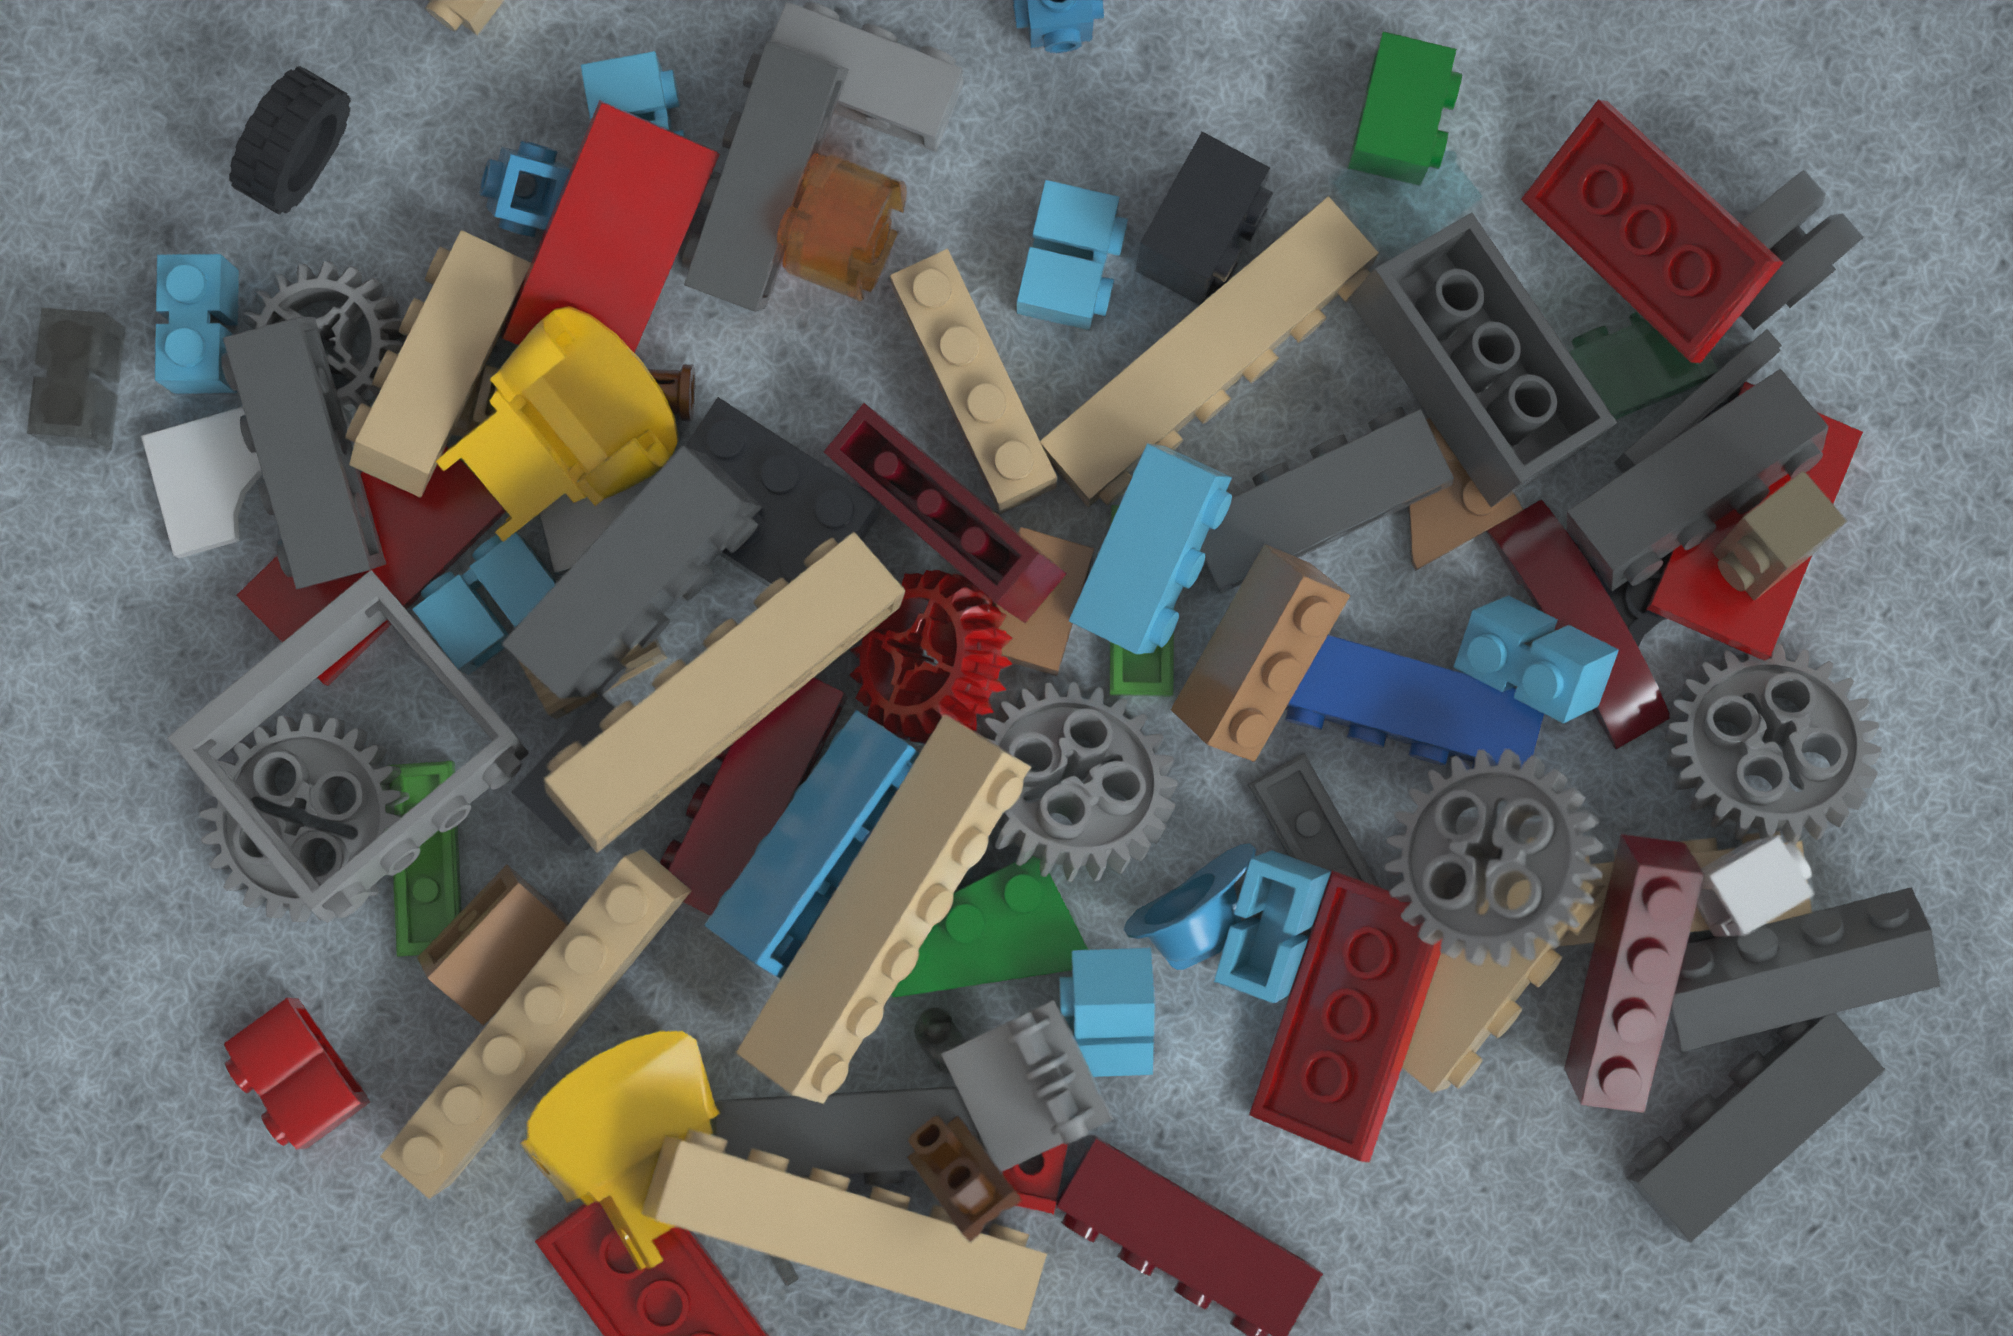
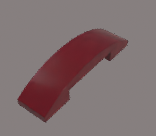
M1542 499L1487 530L1486 532L1518 585H1523L1535 607L1558 619L1554 631L1570 625L1619 649L1600 704L1592 709L1615 750L1669 720L1670 713L1662 694L1625 622L1577 545Z

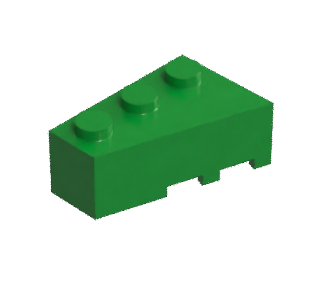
M1032 856L1021 866L1014 862L953 893V903L950 910L940 922L933 925L918 950L916 965L907 977L898 982L891 994L892 997L1072 971V950L1089 949L1050 873L1046 877L1041 876V859Z

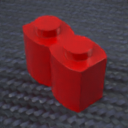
M285 998L223 1043L231 1057L225 1062L228 1073L245 1093H249L254 1089L260 1096L267 1109L261 1115L262 1121L272 1137L282 1146L290 1142L296 1150L309 1148L371 1103L364 1090L299 998Z

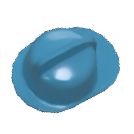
M1247 843L1227 850L1189 877L1179 887L1137 909L1126 921L1123 929L1129 938L1140 939L1148 937L1170 966L1176 970H1184L1220 953L1224 949L1230 926L1241 922L1242 917L1234 914L1238 902L1234 883L1247 870L1250 859L1255 857L1256 849L1251 843Z

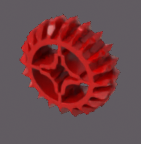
M926 570L924 574L905 573L901 585L905 593L900 608L865 635L860 646L849 649L857 658H860V665L849 676L856 680L857 683L863 684L855 699L863 703L864 706L869 707L867 716L869 719L880 726H884L886 730L898 738L910 739L912 742L926 745L944 714L972 730H977L976 713L980 715L994 713L989 697L992 692L997 693L1006 690L998 680L1000 669L1013 665L1006 656L1002 655V648L1013 638L1005 630L999 629L1007 615L1001 612L998 607L992 606L993 601L966 577L958 574L951 575L941 570Z

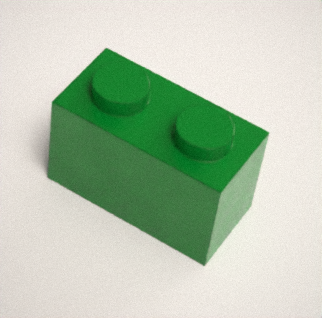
M1383 31L1375 52L1347 169L1420 187L1429 167L1440 168L1449 132L1438 130L1443 108L1453 111L1463 75L1462 73L1452 71L1457 49Z

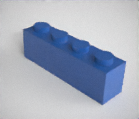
M1328 635L1285 708L1287 709L1285 720L1316 730H1322L1324 721H1329L1349 727L1347 738L1353 741L1384 748L1386 738L1411 745L1408 755L1413 758L1433 764L1446 765L1448 756H1457L1462 760L1472 762L1471 769L1475 768L1477 751L1480 749H1484L1493 757L1496 766H1498L1504 750L1510 749L1519 756L1522 767L1525 761L1534 754L1544 713L1514 699L1517 688L1501 692L1464 673Z

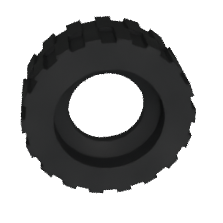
M301 66L296 67L295 70H288L280 80L278 79L271 86L268 93L262 97L257 104L256 110L248 119L241 137H239L235 147L236 151L230 164L231 173L229 174V181L232 182L231 186L280 215L282 212L288 213L291 211V208L300 204L308 192L311 191L337 149L345 132L351 110L349 107L351 99L347 95L348 93Z

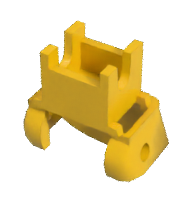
M568 306L554 309L543 318L521 342L502 368L490 378L491 382L498 389L489 400L496 411L451 446L436 462L443 471L460 458L466 462L509 514L506 522L495 531L504 542L565 493L573 503L587 497L596 506L604 499L619 494L646 480L666 465L676 449L679 437L675 416L667 399L641 359L616 333L595 317Z
M658 1031L627 1040L594 1056L562 1078L538 1102L527 1121V1139L521 1142L528 1157L562 1193L567 1203L578 1198L586 1206L595 1201L601 1203L638 1270H642L645 1267L647 1269L652 1268L663 1261L652 1240L675 1226L641 1214L665 1136L685 1141L689 1129L711 1135L713 1131L709 1120L720 1114L714 1103L696 1039L684 1031Z

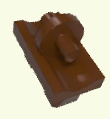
M939 1115L934 1116L910 1135L908 1142L915 1151L907 1157L960 1233L969 1242H972L980 1235L988 1221L994 1220L1001 1211L1013 1208L1022 1200L959 1116L955 1117L948 1124Z

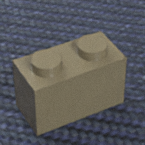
M1803 470L1743 517L1713 550V553L1719 559L1718 568L1725 580L1736 590L1741 592L1745 590L1755 601L1811 557L1847 520Z

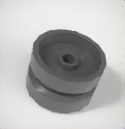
M1805 170L1793 177L1740 222L1783 262L1782 266L1740 315L1753 330L1757 329L1785 304L1789 308L1794 306L1836 270L1833 264L1864 238L1843 213L1828 216L1807 234L1801 229L1800 225L1823 205L1826 193Z

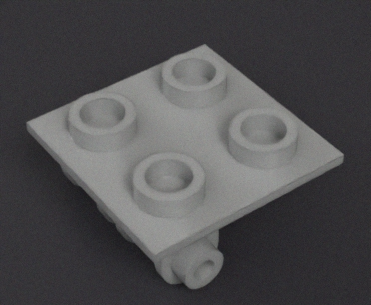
M1056 999L941 1054L991 1159L1001 1172L1062 1143L1068 1144L1088 1134V1131L1113 1120L1064 1015L1061 1014V1009Z

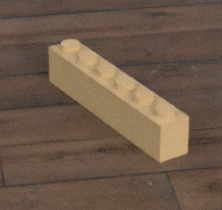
M1328 196L1046 435L1040 442L1052 467L1088 508L1100 498L1107 506L1126 492L1132 478L1129 473L1137 467L1147 444L1163 445L1175 450L1183 442V438L1177 433L1195 417L1204 424L1219 413L1231 401V398L1225 391L1243 376L1250 383H1253L1266 373L1279 360V357L1273 350L1291 335L1299 343L1314 332L1327 318L1321 309L1335 297L1340 295L1345 302H1348V298L1370 274L1368 269L1373 266L1379 252Z
M855 532L839 544L834 538H830L818 546L804 561V565L808 568L789 584L784 578L773 582L754 600L753 604L758 608L739 624L733 618L723 622L703 641V645L707 650L688 665L682 659L669 665L651 683L655 689L652 694L637 706L631 700L619 705L600 723L599 726L604 731L584 748L579 742L571 744L548 764L547 768L551 774L544 779L547 795L596 853L900 608L905 590Z
M944 714L736 1051V1054L791 1095L824 1104L829 1094L835 1092L844 1082L849 1070L848 1063L863 1039L869 1036L879 1025L883 1017V1006L896 985L913 970L918 960V950L933 925L940 922L950 910L953 903V893L965 873L984 855L988 845V836L1002 813L1012 807L1019 798L1023 788V779L1031 767L979 733Z
M641 849L624 856L380 1157L428 1199H431L450 1186L692 890L645 850Z
M689 1129L685 1141L665 1136L641 1214L658 1221L1025 1331L1047 1253L1026 1247L1029 1234L992 1223L989 1235L980 1233L977 1238L969 1242L960 1233L943 1207L933 1205L930 1216L927 1217L907 1210L911 1199L908 1196L875 1186L872 1188L870 1198L847 1192L850 1178L812 1167L809 1180L788 1174L786 1170L789 1160L751 1148L747 1161L724 1154L727 1140Z

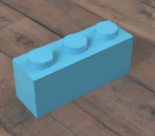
M1147 444L1069 622L1135 654L1154 653L1157 645L1160 647L1165 646L1178 622L1179 613L1173 609L1183 587L1190 588L1194 584L1202 570L1205 553L1201 552L1200 549L1209 528L1217 529L1230 507L1232 495L1226 492L1232 477L1166 446Z

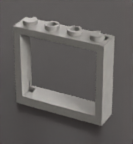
M372 570L167 737L169 742L306 906L327 924L335 917L344 918L362 906L369 896L367 890L387 873L395 875L411 865L420 854L419 846L438 830L446 832L457 826L469 814L471 810L470 803L489 787L497 789L509 782L519 772L522 766L520 761L529 754L516 735ZM388 620L491 738L492 742L321 885L217 760L383 622Z

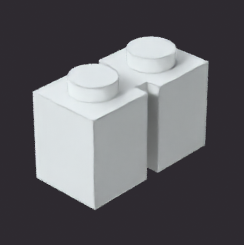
M1780 836L1748 841L1701 868L1704 872V878L1696 907L1714 937L1746 935L1815 895L1806 881L1812 876V873L1800 850L1791 842L1784 844Z

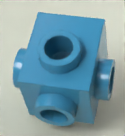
M1013 0L1016 29L1028 28L1030 48L1044 46L1045 51L1050 53L1070 52L1080 48L1082 42L1092 41L1094 19L1104 18L1103 0Z
M521 140L518 151L501 146L498 161L488 159L480 184V196L488 198L486 208L494 217L500 218L498 227L530 237H535L537 228L546 229L570 172V169L563 163L555 161L557 150ZM529 174L535 181L534 191L525 197L516 195L514 190L518 176Z

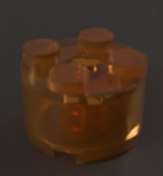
M816 152L810 158L804 173L802 185L806 190L798 209L790 206L786 210L778 229L777 242L787 246L783 258V268L792 276L862 301L864 299L862 289L871 292L876 286L898 235V231L891 229L892 219L890 216L892 209L904 213L907 197L906 183L835 155L826 156Z

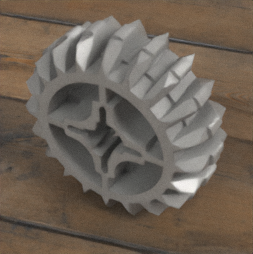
M324 261L320 267L318 278H316L313 271L306 264H298L296 271L298 282L292 284L283 274H275L274 283L280 292L272 298L262 290L256 291L255 299L264 309L260 315L254 312H245L242 314V320L251 328L256 329L296 317H303L297 312L316 302L326 300L345 302L340 309L333 307L325 316L316 319L320 336L324 340L332 342L335 345L334 351L345 360L344 363H339L332 356H326L331 374H340L351 381L343 388L336 390L348 430L352 421L350 410L355 408L357 411L361 403L371 407L367 401L374 395L377 397L381 390L372 385L384 355L388 350L399 354L404 344L399 341H392L404 336L399 333L403 319L392 318L397 313L400 305L393 296L380 298L384 287L377 279L371 278L362 283V273L356 267L349 266L339 277L337 267L332 262ZM364 316L368 320L371 331V349L365 366L361 365L354 358L352 352L353 341L361 331L357 325Z

